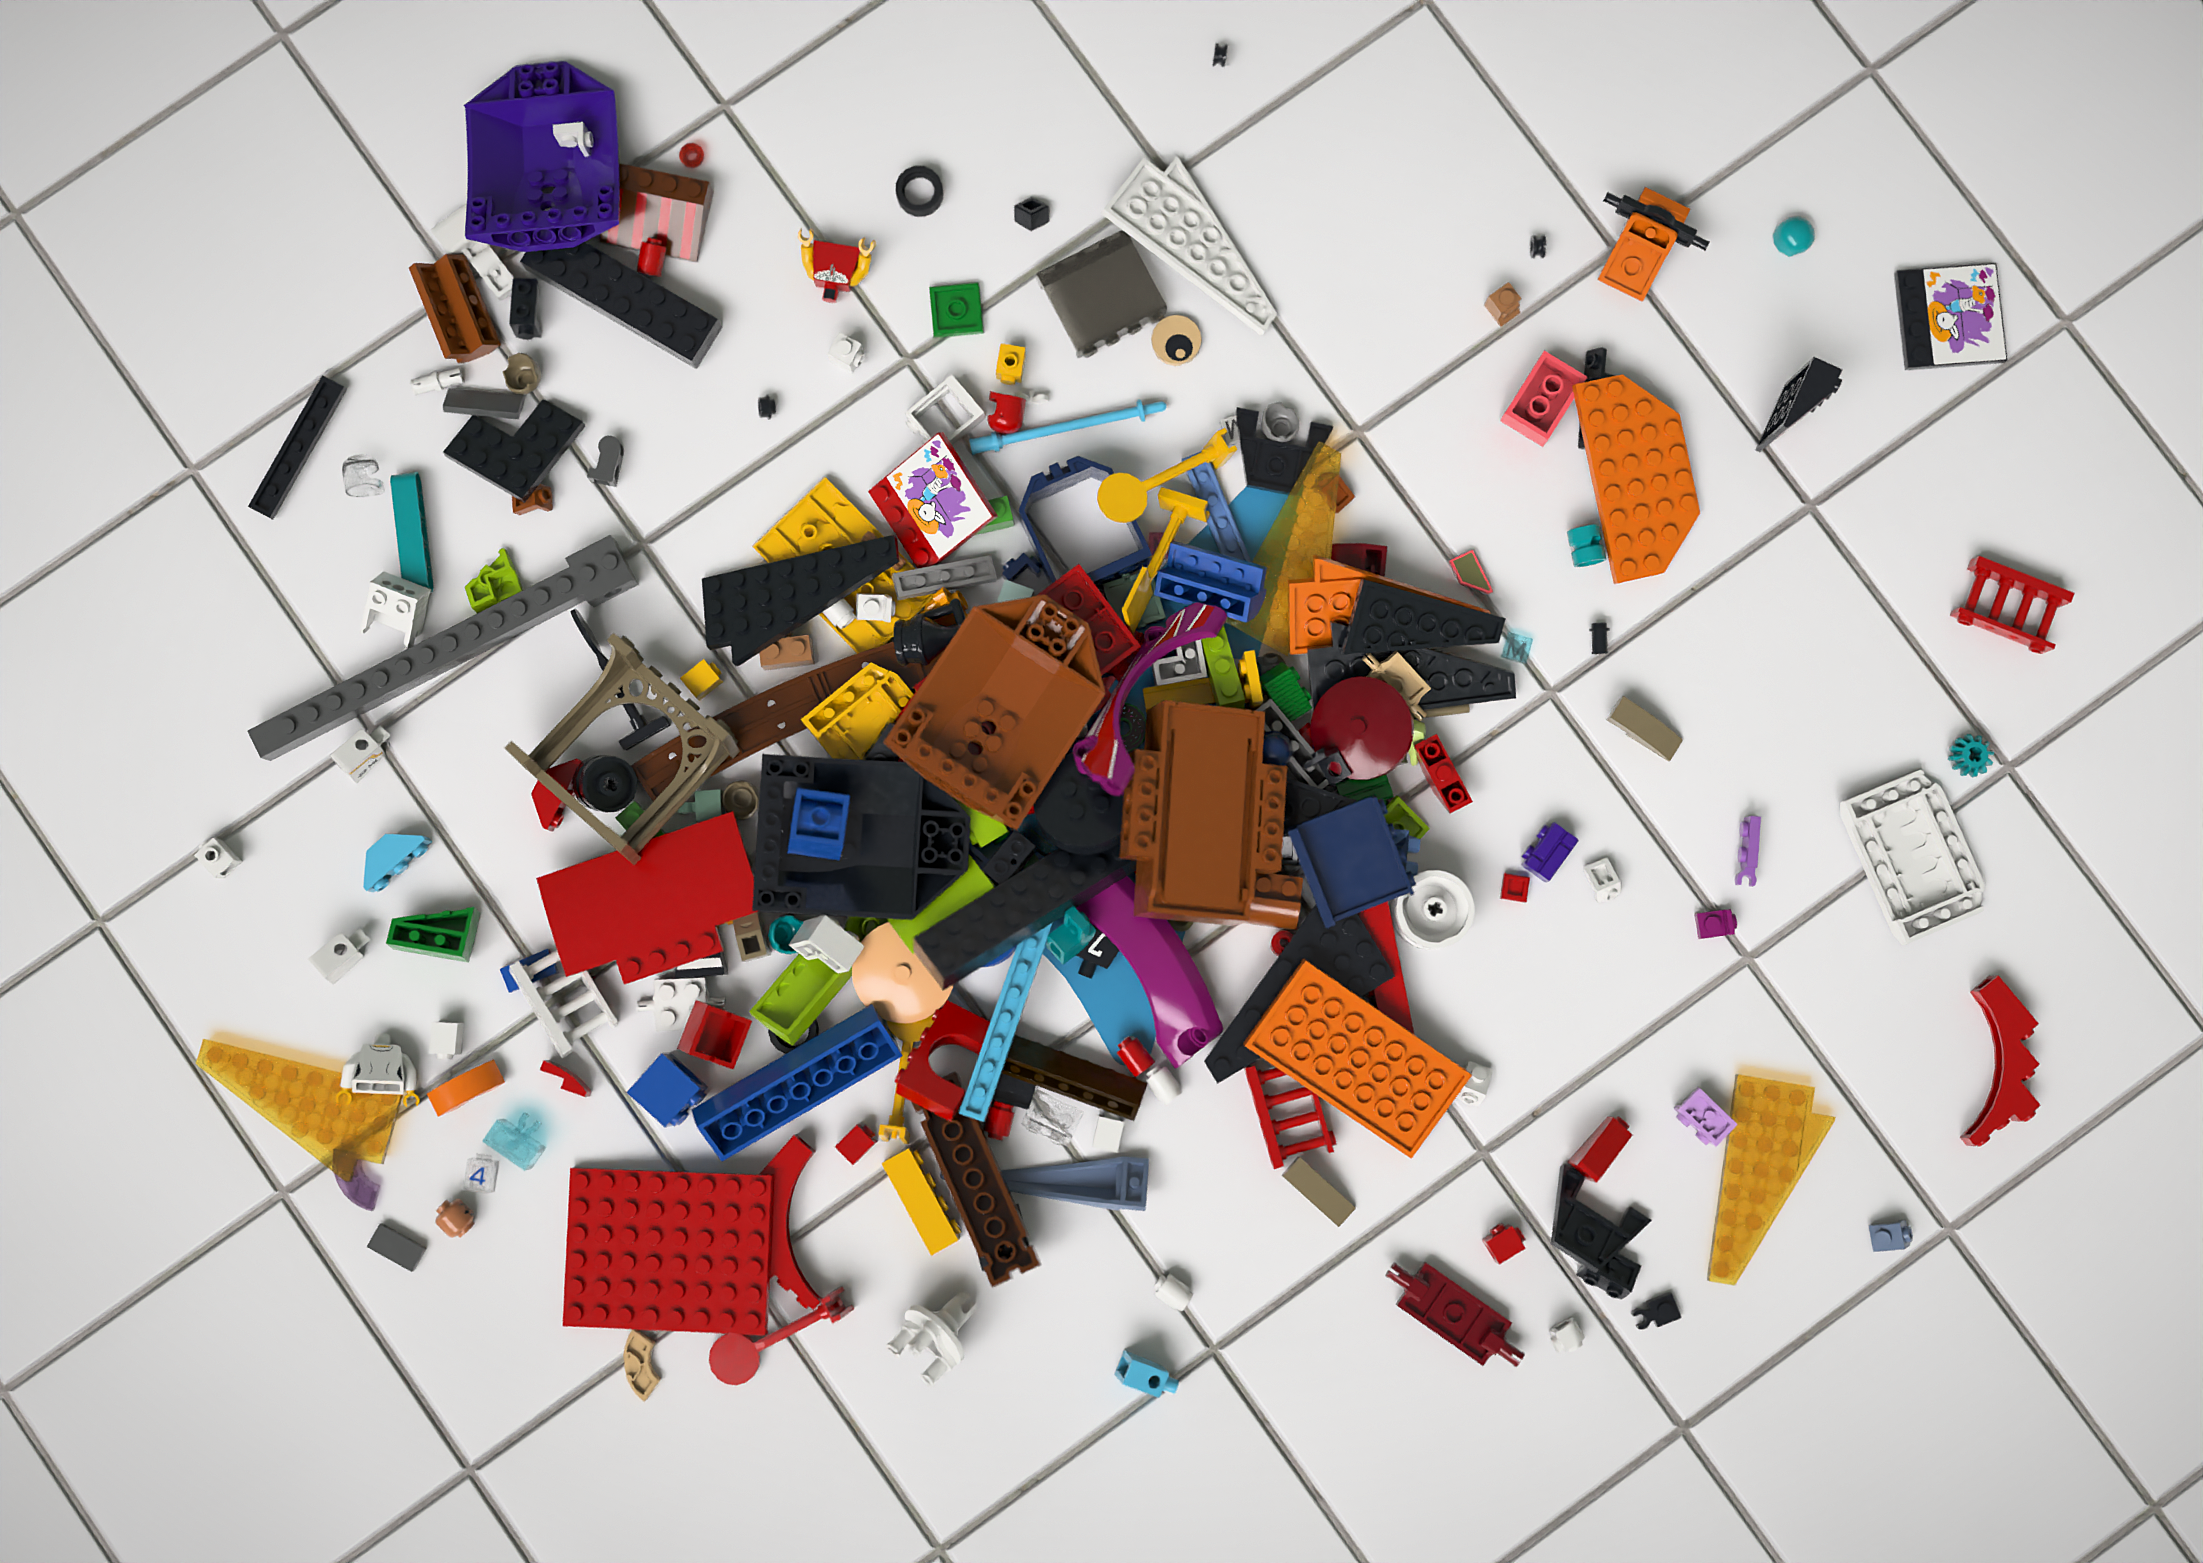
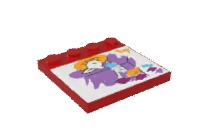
M938 432L868 491L917 569L938 565L998 517L944 432Z

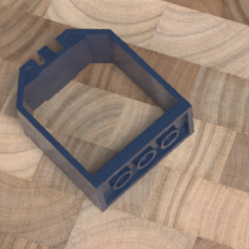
M1080 456L1067 460L1068 466L1060 468L1058 462L1050 465V474L1046 476L1043 472L1032 476L1019 508L1022 526L1050 585L1056 581V578L1027 516L1032 504L1039 500L1050 497L1090 477L1103 481L1109 475L1114 474L1112 468ZM1136 520L1127 522V526L1139 550L1087 573L1098 589L1103 587L1104 583L1121 579V576L1124 574H1132L1141 570L1142 567H1148L1153 555Z

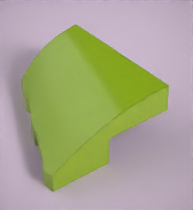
M505 548L498 551L500 556L490 566L486 564L480 570L478 577L472 579L465 586L471 608L477 614L523 591L518 574Z

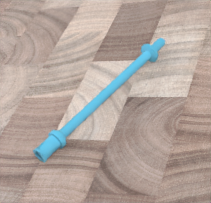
M1141 399L1137 400V406L1012 434L1001 435L999 433L996 434L995 431L991 432V435L969 439L972 455L991 450L998 452L1000 448L1007 444L1138 416L1141 422H1145L1144 415L1162 412L1167 408V405L1163 401L1142 405Z

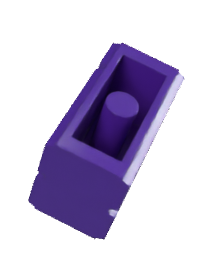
M1555 822L1549 826L1544 824L1536 835L1539 838L1534 847L1529 845L1521 856L1524 859L1521 865L1545 883L1552 879L1579 841Z

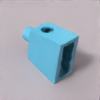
M1126 1350L1123 1351L1114 1373L1122 1385L1158 1398L1161 1396L1162 1391L1174 1395L1179 1385V1380L1169 1377V1372L1162 1365Z

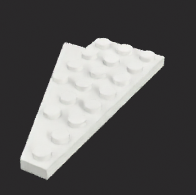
M1176 157L1166 171L1163 172L1146 158H1143L1101 214L1262 336L1276 317L1277 312L1180 159Z

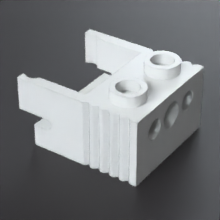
M382 572L370 581L369 595L365 604L360 633H366L370 630L373 620L405 632V648L403 650H407L414 646L415 637L422 634L426 606L428 605L427 602L429 601L428 597L430 596L431 589L387 572Z

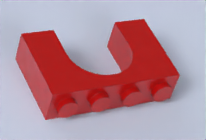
M947 1000L942 1008L936 1009L934 1012L932 1026L924 1029L919 1039L921 1041L918 1049L914 1047L907 1058L908 1066L906 1069L901 1068L894 1082L897 1083L896 1094L951 1122L964 1100L966 1090L939 1077L931 1068L929 1057L936 1049L944 1045H959L979 1055L990 1022Z

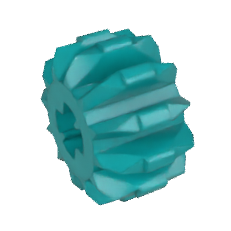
M1971 734L1964 735L1963 739L1961 737L1955 739L1956 746L1953 745L1949 748L1954 755L1949 756L1947 760L1955 761L1956 764L1953 765L1952 769H1960V776H1967L1969 773L1971 778L1977 777L1978 773L1984 774L1987 772L1986 766H1991L1994 763L1988 758V756L1994 755V751L1987 750L1990 742L1982 743V736L1980 735L1974 738ZM1971 752L1973 753V756L1971 757L1972 760H1970L1968 757L1970 756Z

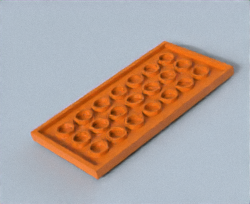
M1305 959L1300 963L1243 1043L1254 1053L1411 1159L1472 1076L1470 1072Z

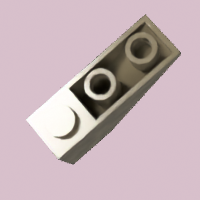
M760 911L733 920L742 961L748 962L771 955Z

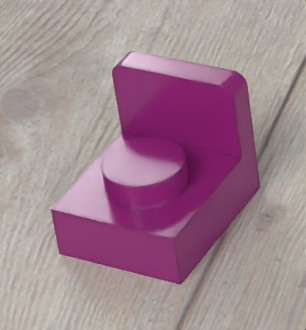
M1731 909L1694 914L1698 939L1735 934L1734 929H1737V919L1735 914H1732Z

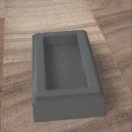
M383 1223L378 1225L367 1245V1248L411 1272L415 1270L427 1249Z

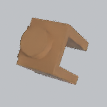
M1508 282L1491 294L1484 306L1499 326L1502 327L1520 314L1519 302L1521 297Z

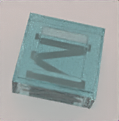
M1508 632L1501 657L1526 664L1533 639Z

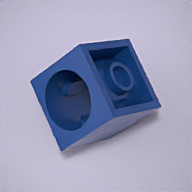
M797 788L788 853L840 860L850 795Z
M670 1052L661 1053L626 1093L666 1128L681 1125L689 1116L687 1110L694 1105H699L707 1096L704 1091L708 1086Z

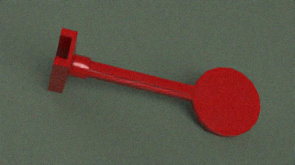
M843 1286L820 1300L822 1304L818 1306L817 1310L756 1342L746 1335H722L713 1343L709 1351V1365L712 1373L718 1380L728 1385L746 1383L755 1376L759 1368L760 1351L821 1319L826 1320L830 1318L832 1324L841 1320L854 1310L853 1305L845 1308L839 1297V1294L845 1291Z

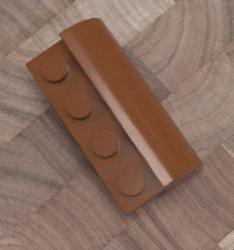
M445 254L434 264L414 263L409 267L445 359H456L457 363H466L490 354L501 345L465 255Z
M1256 872L1254 900L1250 908V921L1245 924L1296 930L1301 906L1303 878Z

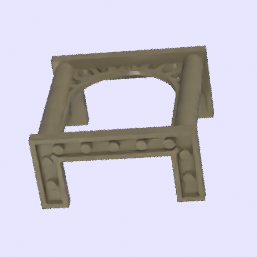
M613 633L607 639V642L612 647V651L604 671L593 687L529 755L513 741H510L504 749L628 861L635 865L641 859L638 853L720 764L728 756L734 758L740 750L736 745L738 740L730 731L729 726L721 719L716 722L709 715L703 717L698 712L700 707L690 698L685 701L679 696L681 691L672 682H669L667 685L660 679L663 675L651 665L647 668L642 663L644 658L626 636L623 635L619 638ZM637 679L642 682L643 690L639 696L634 697L630 693V685L632 681ZM623 686L625 696L617 698L616 695L621 693L619 689ZM649 686L651 687L652 694H657L653 700L647 697ZM639 703L657 708L674 722L681 736L683 754L680 768L673 781L620 837L550 777L546 771L599 715L618 705ZM670 707L675 708L673 713H668ZM686 723H690V724H688V725H689L691 728H698V729H694V730H692V731H690V732H687V731L684 729V725H685ZM694 736H704L707 739L706 744L700 748H693L688 744L690 738ZM690 754L701 755L698 759L695 756L692 763L688 759Z

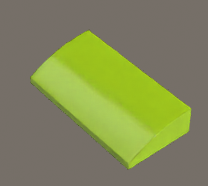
M968 854V870L914 919L887 920L911 953L914 954L913 938L995 887Z
M798 954L749 1012L769 1030L793 1046L852 977V966L847 972L837 973L819 958L807 960Z

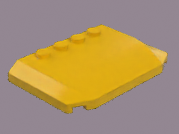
M870 662L804 716L801 721L831 758L862 760L888 719L891 717L895 720L913 693L898 674Z

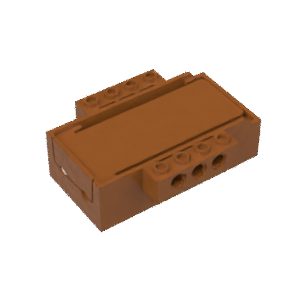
M1163 700L1147 710L1144 750L1135 749L1128 753L1135 771L1124 790L1120 847L1121 859L1137 860L1133 916L1229 926L1250 921V908L1254 900L1256 872L1272 874L1281 871L1287 766L1262 764L1265 712H1251V710L1186 702L1176 703V701Z

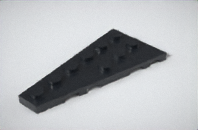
M1361 579L1340 654L1348 655L1353 653L1499 643L1506 618Z

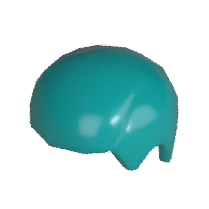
M1801 216L1787 218L1776 227L1773 233L1774 245L1778 251L1790 257L1804 253L1815 240L1813 226L1810 221Z
M792 915L776 918L770 924L768 939L772 948L782 954L798 953L789 946V943L804 922Z

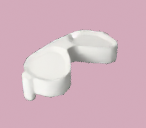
M1029 390V396L1014 391V396L1026 399V404H1044L1049 402V393L1034 396V391Z

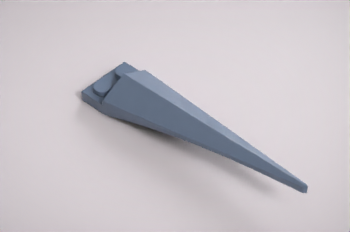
M1117 1157L1055 1166L1001 1170L1010 1192L1119 1211V1209L1146 1211L1148 1158ZM941 1174L940 1178L945 1180L943 1174Z

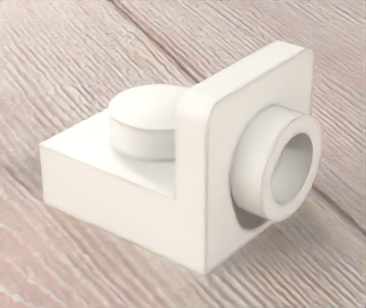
M583 122L553 125V134L560 146L575 147L578 145L584 157L590 156V147H593L594 144L591 131L588 132Z
M857 593V620H883L884 622H891V616L895 615V602L892 601L891 596L887 594Z
M1608 858L1584 867V873L1595 891L1597 903L1611 901L1621 893V881Z

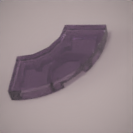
M338 1148L334 1149L333 1170L341 1191L357 1206L365 1210L374 1211L381 1185L372 1182L365 1174L362 1167V1154Z

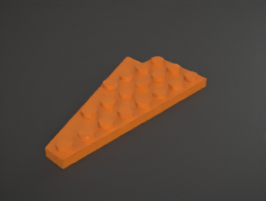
M1313 555V578L1288 580V639L1290 655L1306 654L1307 647L1332 644L1330 621L1349 624L1361 579L1491 614L1489 610L1318 555Z

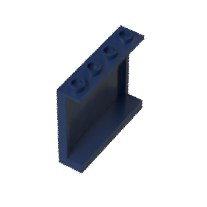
M1375 794L1287 828L1326 928L1336 925L1335 922L1405 894L1410 893V895H1414L1412 887L1416 886L1411 871H1405L1403 863L1407 862L1402 847L1396 848L1393 840L1397 838L1393 824H1387L1384 814H1387L1388 811L1383 799L1378 800Z

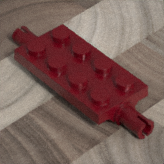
M1425 1261L1414 1275H1411L1395 1262L1391 1265L1390 1268L1396 1271L1398 1275L1388 1270L1385 1276L1404 1288V1293L1395 1304L1482 1366L1485 1365L1493 1354L1500 1355L1514 1367L1520 1364L1512 1354L1522 1360L1525 1353L1508 1343L1505 1337L1507 1330L1512 1324L1511 1321Z

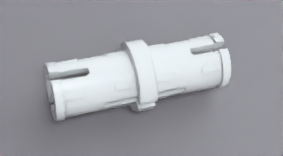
M459 367L441 373L435 371L430 376L411 379L410 385L414 386L411 387L414 395L433 390L443 391L444 387L463 384L465 381L461 377L463 373Z

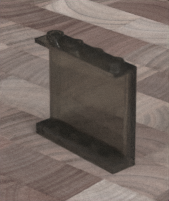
M1123 230L1036 273L1037 282L1046 293L1076 350L1077 358L1082 356L1088 358L1097 353L1098 348L1104 345L1108 347L1120 341L1119 337L1127 333L1133 335L1149 322L1155 324L1161 321L1167 313L1165 301L1129 234Z

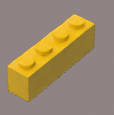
M910 1147L881 1163L930 1255L932 1256L959 1241L960 1237L958 1234L961 1233V1229L955 1219H949L946 1213L949 1207L942 1195L940 1197L936 1195L933 1188L937 1185L930 1173L925 1174L921 1165L924 1164V1161L918 1150L913 1151Z

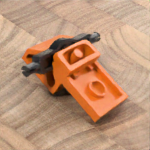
M1644 187L1638 201L1627 195H1623L1621 199L1607 192L1603 202L1616 207L1615 213L1628 220L1597 280L1643 302L1674 242L1686 248L1692 244L1705 251L1710 241L1697 236L1696 229L1684 224L1690 208L1647 187Z

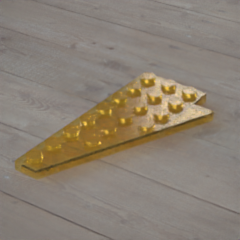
M1320 441L1316 444L1251 562L1267 567L1264 589L1267 590L1261 609L1247 623L1227 617L1225 622L1284 656L1289 654L1288 580L1313 578V555L1331 559L1341 453Z

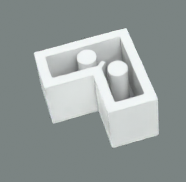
M1201 640L1174 649V657L1158 659L1151 665L1155 686L1207 677Z
M829 915L805 920L789 943L790 947L807 960L819 958L837 973L849 971L865 947L858 941L859 938L854 933L845 931L839 926V922Z

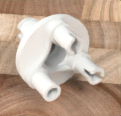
M964 1292L957 1293L940 1311L930 1312L921 1306H911L905 1313L906 1322L901 1327V1331L886 1345L888 1351L895 1357H899L906 1348L910 1353L914 1350L913 1355L916 1357L925 1348L935 1356V1361L920 1374L921 1379L930 1387H933L946 1371H951L955 1365H958L964 1359V1350L957 1338L958 1330L977 1308L976 1303H972L970 1306L966 1303L961 1308L970 1297Z

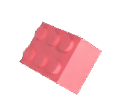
M1544 350L1500 421L1543 447L1574 399L1572 385L1584 383L1587 376Z

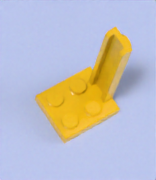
M1252 650L1244 652L1237 665L1245 703H1248L1249 710H1256L1261 706L1263 698L1255 651ZM1209 678L1142 689L1146 714L1148 709L1163 700L1203 705L1216 703Z

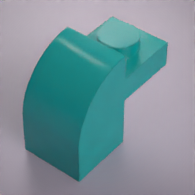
M1072 906L1065 912L1064 924L1048 935L1046 947L1064 965L1087 946L1095 935L1096 929L1090 924L1088 917L1083 912H1078Z

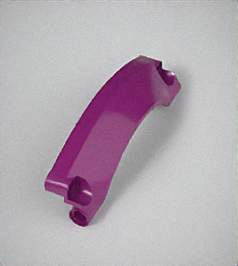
M1126 876L1076 909L1078 912H1083L1088 917L1090 923L1115 944L1135 971L1151 1006L1156 1031V1042L1176 1069L1222 1034L1223 1024L1200 972L1166 919L1133 916L1135 883Z

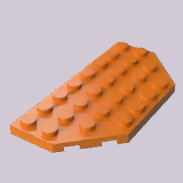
M1623 374L1572 385L1613 583L1618 584L1665 573L1700 514L1680 414Z

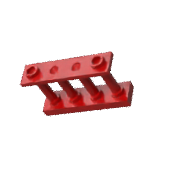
M1981 556L1970 560L1967 570L1974 572V576H1976L1965 607H1959L1951 611L1950 616L1957 618V622L1962 625H1975L2029 647L2028 650L2037 654H2043L2055 649L2056 644L2046 641V637L2057 608L2071 603L2075 593ZM1992 579L1998 582L1999 589L1987 618L1975 613L1974 610L1985 581ZM2015 588L2022 591L2023 597L2013 625L2010 627L1998 622L2009 590ZM2038 597L2046 600L2047 606L2037 634L2033 636L2023 632L2022 628L2033 598Z
M1255 1065L1244 1068L1273 1169L1284 1167L1283 1160H1286L1287 1156L1325 1146L1327 1153L1334 1152L1333 1146L1337 1145L1333 1130L1328 1131L1318 1095L1305 1086L1272 1096L1264 1095L1261 1085L1265 1084V1081L1287 1074L1277 1067L1265 1071L1261 1069L1256 1070ZM1311 1096L1314 1111L1280 1121L1270 1119L1268 1110H1271L1272 1106ZM1318 1120L1322 1136L1284 1147L1283 1144L1278 1145L1275 1135L1280 1134L1279 1131Z

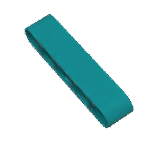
M411 472L391 475L390 484L401 578L431 589L430 593H433L432 567L422 483L419 473Z

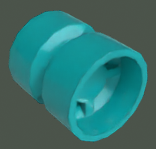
M1598 524L1574 528L1567 532L1569 546L1574 548V551L1571 553L1574 567L1590 566L1607 560L1604 546L1599 544L1602 535Z

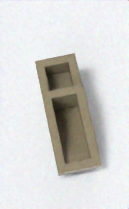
M1625 696L1619 698L1606 719L1625 731L1628 737L1670 762L1683 741L1665 724Z
M1299 1156L1281 1175L1338 1227L1356 1209Z

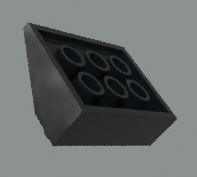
M1813 357L1789 379L1781 391L1756 451L1761 452L1809 412L1813 413L1817 406L1820 407L1825 399L1828 400L1832 393L1835 394L1842 383V379L1839 377L1843 369Z

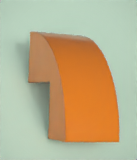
M491 1060L440 1085L427 1093V1096L439 1117L460 1108L475 1097L496 1089L504 1084L505 1081L495 1061Z

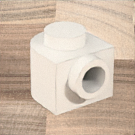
M1574 1318L1564 1320L1549 1329L1552 1335L1550 1342L1558 1353L1562 1350L1572 1352L1583 1345L1582 1340L1585 1336Z

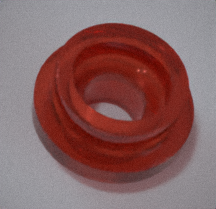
M685 144L679 152L680 161L685 167L696 168L704 161V151L698 144ZM691 153L696 154V158L693 160L688 159Z

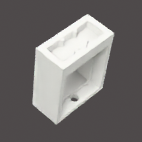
M953 375L949 376L905 413L908 419L906 425L914 434L920 433L924 438L922 441L923 445L932 438V435L917 418L949 392L971 416L967 422L947 437L952 446L985 419L984 411Z

